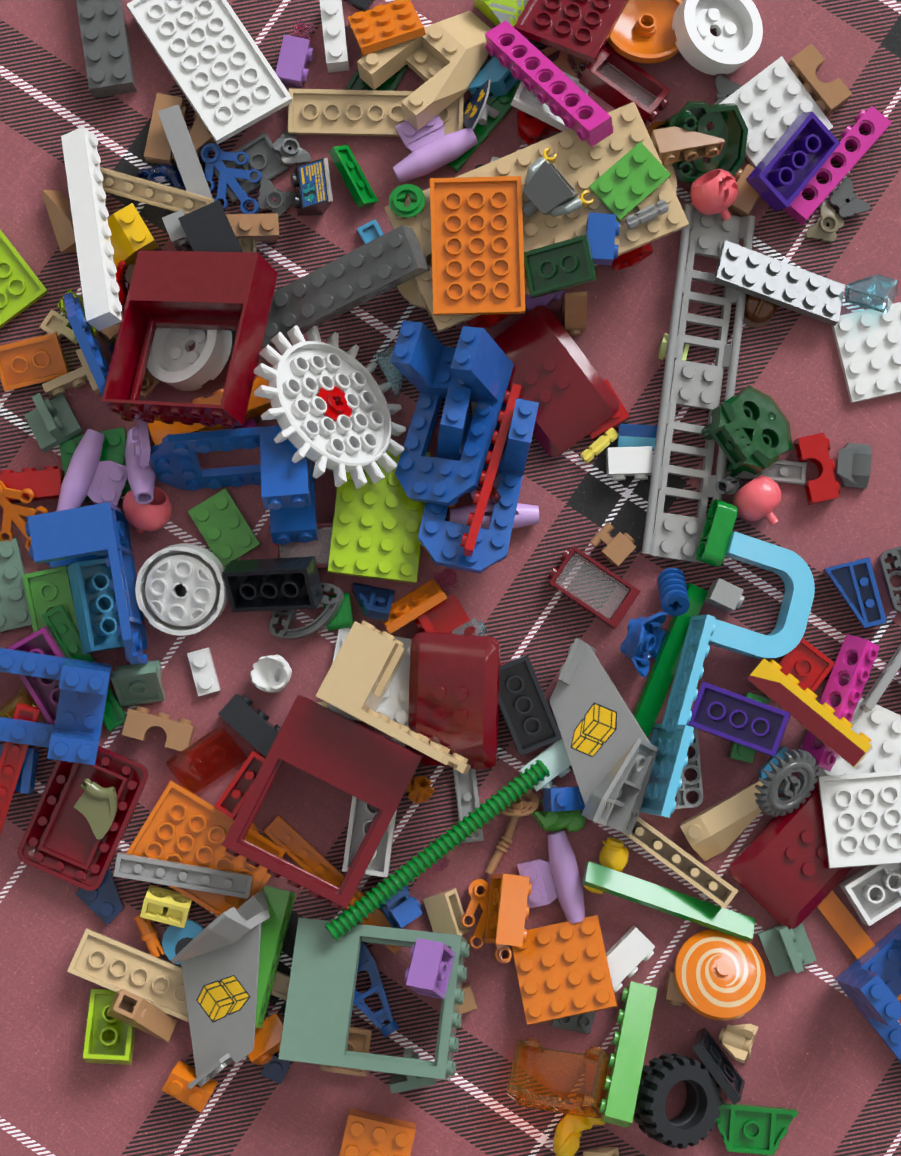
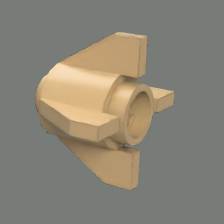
M753 1024L727 1025L726 1028L721 1029L719 1041L722 1042L721 1046L736 1061L745 1063V1060L749 1061L758 1026Z

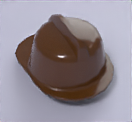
M746 294L743 322L753 328L764 327L774 317L778 305Z

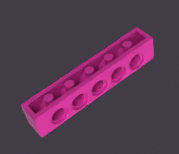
M873 106L867 111L863 109L854 119L857 123L853 127L849 125L840 136L843 139L840 141V145L790 206L783 209L801 225L808 220L892 123ZM859 129L866 130L868 135L860 134ZM845 145H851L854 152L847 151ZM830 161L838 162L840 168L833 167ZM816 177L824 178L826 184L818 183ZM802 193L810 194L812 200H805Z
M846 634L819 703L823 705L826 702L835 710L833 714L838 719L844 717L851 722L880 647L867 639ZM808 730L801 750L808 751L814 756L819 768L831 772L836 762L837 753Z

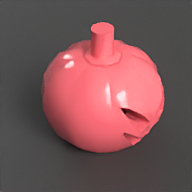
M715 169L697 178L692 183L689 193L692 205L698 212L704 215L720 213L723 221L731 218L728 208L736 201L739 191L736 179L730 172L723 169Z
M760 475L748 482L733 495V505L737 506V514L743 519L758 521L765 517L771 526L779 521L773 511L781 502V490L778 484L770 477Z
M154 486L153 500L148 504L137 503L132 490L127 492L123 499L124 516L128 523L136 528L135 531L142 534L144 531L152 532L159 530L168 523L172 516L171 500L165 491L157 486Z

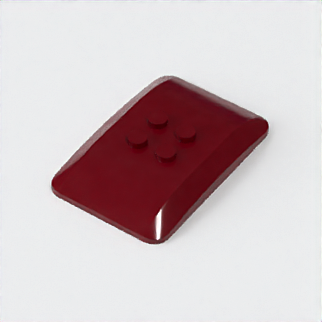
M535 307L494 339L497 345L514 363L507 390L511 391L513 383L521 385L518 399L539 403L533 436L547 454L551 456L563 454L618 411L619 401L548 307Z
M419 632L413 636L411 641L408 727L415 733L428 737L430 741L450 749L448 754L453 755V753H457L467 758V764L471 766L470 769L488 770L497 761L500 672L499 642L490 636ZM409 746L410 750L423 756L419 764L451 767Z
M101 746L98 748L95 765L57 760L18 847L17 855L20 861L82 889L93 891L99 888L148 779L146 767ZM86 778L103 788L114 787L117 794L115 819L106 835L100 840L96 839L85 816L74 808L78 799L85 792L80 788V784Z
M818 781L814 784V790L810 791V797L805 798L806 802L804 804L800 803L799 808H794L790 814L786 812L784 816L773 817L732 861L729 869L731 876L781 926H787L788 929L798 927L853 868L829 869Z

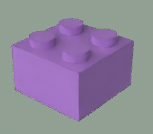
M417 938L416 944H413L410 957L412 961L410 968L408 967L405 973L406 985L419 995L445 1000L455 953L445 943Z

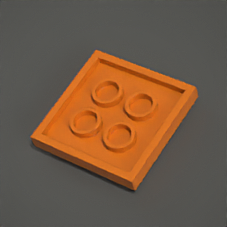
M395 0L392 3L377 5L373 9L364 12L359 11L347 17L363 56L426 35L424 26L411 0Z

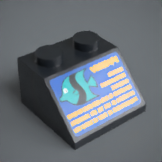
M322 158L296 167L293 174H291L290 182L291 186L295 188L293 206L297 209L298 216L323 215L333 202L328 158Z

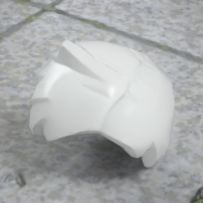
M278 654L260 657L259 661L252 665L254 670L250 672L251 682L264 692L278 693L290 681L292 669L288 662Z

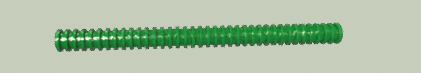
M536 760V764H531L530 769L526 768L524 773H519L518 778L514 777V781H509L508 786L504 785L501 791H496V795L492 794L490 800L486 799V803L479 804L480 807L474 808L473 813L469 812L468 817L464 816L463 821L459 820L456 826L452 825L451 830L447 829L446 834L440 835L441 838L434 839L435 842L433 844L430 842L428 848H423V852L419 851L416 857L412 856V860H407L405 866L401 865V869L394 870L395 873L393 875L390 873L388 879H383V883L379 882L376 888H371L372 891L370 893L366 892L365 897L361 896V900L354 901L355 904L353 906L349 905L347 911L344 909L343 914H338V918H332L330 924L326 923L325 928L334 940L338 941L340 939L339 936H345V932L347 930L350 932L352 926H357V922H363L362 919L364 917L368 918L370 912L373 914L375 908L379 909V905L386 904L385 901L387 899L391 900L393 894L396 896L397 891L403 890L402 887L409 886L408 883L410 881L414 882L415 877L419 878L420 873H425L427 868L431 869V865L433 863L436 865L438 859L442 860V856L449 855L448 852L450 850L454 851L455 846L459 847L460 842L464 843L466 841L465 838L472 837V833L476 834L478 828L482 829L483 824L487 825L489 820H494L495 815H500V811L504 812L506 806L509 808L511 806L510 803L517 802L516 799L522 798L523 793L527 794L528 789L532 790L533 785L537 786L539 781H544L545 776L549 777L550 772L541 760Z

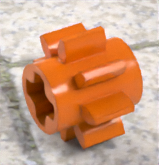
M424 776L412 777L406 789V792H409L408 799L414 803H422L423 801L427 803L434 792V788L430 787L431 781Z

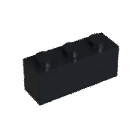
M235 694L218 715L266 758L281 727L278 724L273 726L268 721L270 717L263 710H255L251 706L253 701L245 694L242 696Z

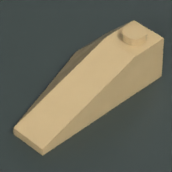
M758 781L682 822L680 828L691 847L704 861L724 852L762 812L755 801L758 798L754 795V793H761L755 786H763L762 782Z

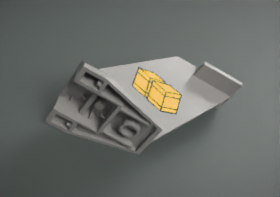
M576 638L569 647V655L566 662L560 668V676L550 698V704L585 804L582 816L601 825H607L622 833L631 835L641 810L658 747L650 743L596 657L595 652L597 649Z
M263 890L253 895L237 910L232 907L223 912L170 960L173 964L181 962L197 1077L187 1085L189 1089L196 1084L200 1087L203 1086L234 1061L237 1064L254 1050L261 925L270 918L267 897Z

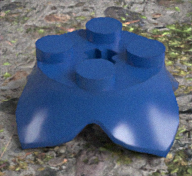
M660 612L650 617H639L637 620L631 619L628 623V633L626 639L621 644L620 651L625 654L633 663L636 671L644 678H646L649 671L650 661L648 659H656L666 632L661 629V624L665 622L667 612Z

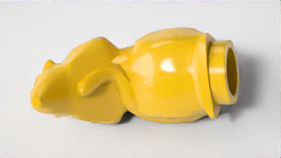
M607 837V840L602 841L604 847L600 851L599 861L604 867L622 872L628 861V849L624 846V841ZM583 885L592 893L603 894V891Z
M576 1108L570 1111L556 1128L553 1139V1152L556 1154L555 1156H575L580 1146L582 1131L591 1129L593 1125H604L605 1122L600 1121L601 1116L592 1109Z

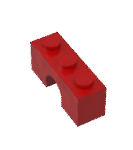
M824 433L797 438L794 441L798 462L810 461L818 468V477L815 480L807 481L804 485L808 505L839 498L840 485L838 481H835L833 474L835 472V463L829 456V439L825 438Z

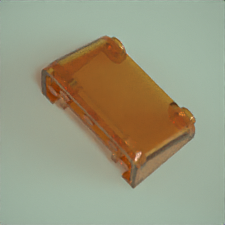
M533 1038L517 1040L506 1094L522 1107L601 1119L602 1113H599L598 1110L601 1099H605L606 1090H603V1084L607 1075L608 1056L604 1049L594 1046L585 1050L583 1054L547 1049L540 1045L538 1040Z

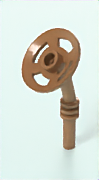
M528 789L527 794H522V796L529 798L530 802L527 803L522 798H517V802L510 803L511 806L509 808L505 807L508 812L500 811V813L511 817L504 836L500 837L501 840H498L499 845L495 846L497 849L485 872L493 874L503 854L508 852L507 848H510L509 844H512L511 839L519 818L533 813L538 808L539 798L533 791Z

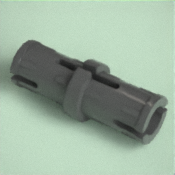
M726 477L721 479L720 482L718 481L715 488L720 494H734L745 485V481L740 477Z

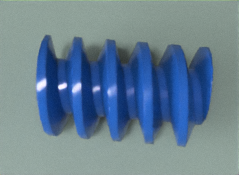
M674 567L663 570L657 578L661 608L671 616L683 615L690 608L685 575L683 571Z

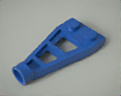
M362 942L357 973L362 970L368 972L371 988L364 993H360L355 989L353 1003L386 1037L396 1031L399 1026L393 1018L376 960L365 942ZM372 993H377L382 1003V1008L377 1012H372L364 1002V999ZM385 1020L390 1021L384 1026L382 1025Z

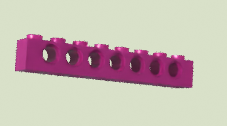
M505 20L485 33V48L491 56L494 55L502 67H507L515 79L521 80L525 88L529 92L532 91L542 104L545 103L554 116H559L567 128H572L581 141H585L593 147L614 133L611 116L509 22Z

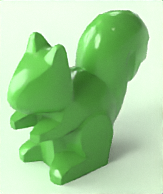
M543 809L541 812L534 811L531 813L545 832H558L565 828L568 832H578L584 828L586 823V817L582 816V810L551 812L544 811Z

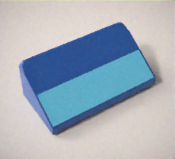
M619 424L617 447L652 446V450H654L657 426Z

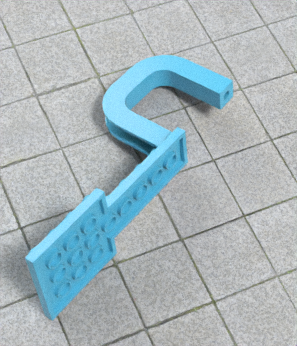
M735 531L732 532L726 557L774 572L783 580L785 593L777 623L770 634L763 635L717 620L714 616L708 614L691 616L662 724H654L650 737V743L658 747L640 813L670 818V815L675 810L676 792L681 788L682 770L687 765L688 748L694 740V727L687 724L692 717V711H690L692 702L697 698L698 689L696 688L698 680L702 678L704 672L702 667L704 658L708 656L710 650L708 644L748 657L766 659L788 654L801 641L806 630L814 599L815 584L809 566L795 552Z

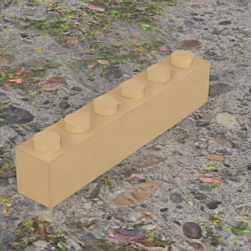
M639 816L631 835L623 833L724 909H726L737 894L738 890Z

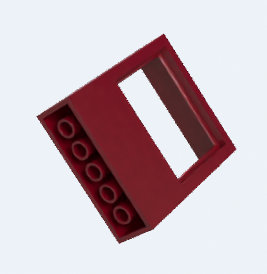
M139 250L101 402L108 406L110 411L120 415L122 420L134 422V419L147 423H154V421H161L166 424L181 422L185 425L200 423L208 427H213L214 424H220L227 428H234V425L244 426L255 378L253 371L258 364L278 272L256 252ZM156 328L237 331L221 405L139 401Z
M297 695L222 846L226 847L225 851L235 857H238V855L246 857V862L252 866L259 867L260 865L267 868V873L279 878L283 876L289 879L287 883L300 889L303 886L309 889L308 894L318 899L324 897L330 900L329 904L340 910L342 907L347 909L423 756L302 695ZM283 761L378 808L340 887L244 839Z

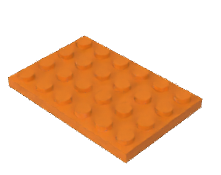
M521 176L430 178L433 316L525 314Z
M172 780L126 853L253 875L249 899L263 890L271 877L267 873V868L260 865L259 867L252 866L246 862V857L242 855L235 857L225 851L226 847L222 846L235 819H230L216 809L214 805ZM249 828L244 838L280 858L287 851L252 828ZM169 886L217 916H220L232 907L237 910L249 900Z

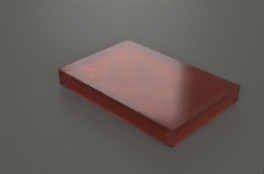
M221 724L169 759L166 765L184 788L195 794L246 760L247 756Z

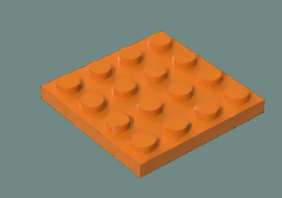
M598 915L585 917L583 921L570 924L569 921L529 929L527 930L526 941L523 942L522 947L512 946L527 1025L618 1007Z

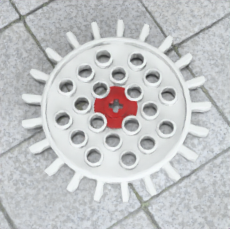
M294 326L287 332L293 346L279 332L271 339V342L282 355L267 345L260 351L259 355L273 365V367L271 368L261 363L253 371L254 374L269 381V387L261 385L254 391V396L270 399L272 408L263 413L261 418L262 420H277L282 431L278 433L274 441L280 443L287 438L298 449L292 458L294 463H297L305 456L315 462L313 477L316 479L325 473L327 468L333 470L335 486L340 487L347 481L346 472H350L355 488L360 489L368 483L363 472L364 469L374 484L378 483L385 476L376 462L389 473L397 467V464L385 451L397 457L405 449L391 439V435L399 437L406 431V427L391 422L390 415H394L402 409L399 404H387L384 393L392 386L391 383L377 384L371 375L377 364L374 361L364 367L356 360L359 346L356 344L347 352L338 348L339 334L336 332L327 338V343L321 342L318 326H313L306 332L308 341H305L299 327Z

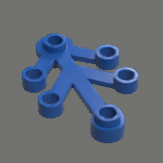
M215 143L204 145L201 149V159L206 163L204 175L206 181L211 182L210 192H213L216 188L215 182L212 180L214 168L216 167L220 173L217 197L214 202L223 199L224 205L222 207L224 210L227 209L229 203L226 199L227 186L229 185L241 201L240 209L242 213L257 214L259 211L258 202L248 197L235 178L259 183L262 179V173L257 169L249 171L227 168L222 161H236L237 164L244 166L249 162L248 154L243 151L237 153L222 151ZM211 151H215L214 158L209 157ZM240 155H245L244 162H239ZM254 172L258 173V178L256 180L252 179V174ZM253 203L254 209L249 211L248 205Z

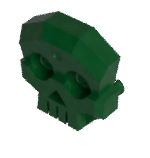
M687 101L677 113L666 118L665 128L675 126L722 138L725 141L721 154L709 158L705 163L702 160L703 157L693 161L685 160L673 163L674 171L682 182H694L700 176L715 169H723L734 176L745 161L748 128L736 104L708 105L704 101ZM708 122L713 123V126L710 129L706 128Z
M750 385L742 389L736 396H732L713 409L711 424L704 427L701 431L702 436L708 432L709 434L704 439L712 440L714 438L731 463L727 465L726 469L727 472L732 469L734 470L729 474L732 477L738 476L743 471L757 475L774 464L779 456L793 449L790 423L771 396Z

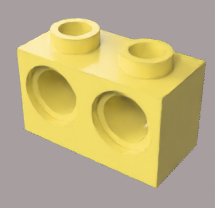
M150 885L144 898L140 917L184 928L189 916L192 900L179 892Z

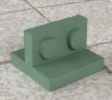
M40 393L32 397L37 408L24 416L44 453L83 432L64 394L52 400L49 398L44 399Z
M160 660L148 661V664L119 665L116 666L115 671H111V680L121 707L165 701V692L161 683L162 665Z
M802 923L794 929H788L787 926L778 924L757 933L775 977L791 970L799 973L804 971V965L817 961Z
M413 1047L404 1049L403 1058L420 1059L419 1053H414ZM393 1074L389 1084L391 1094L436 1085L437 1079Z

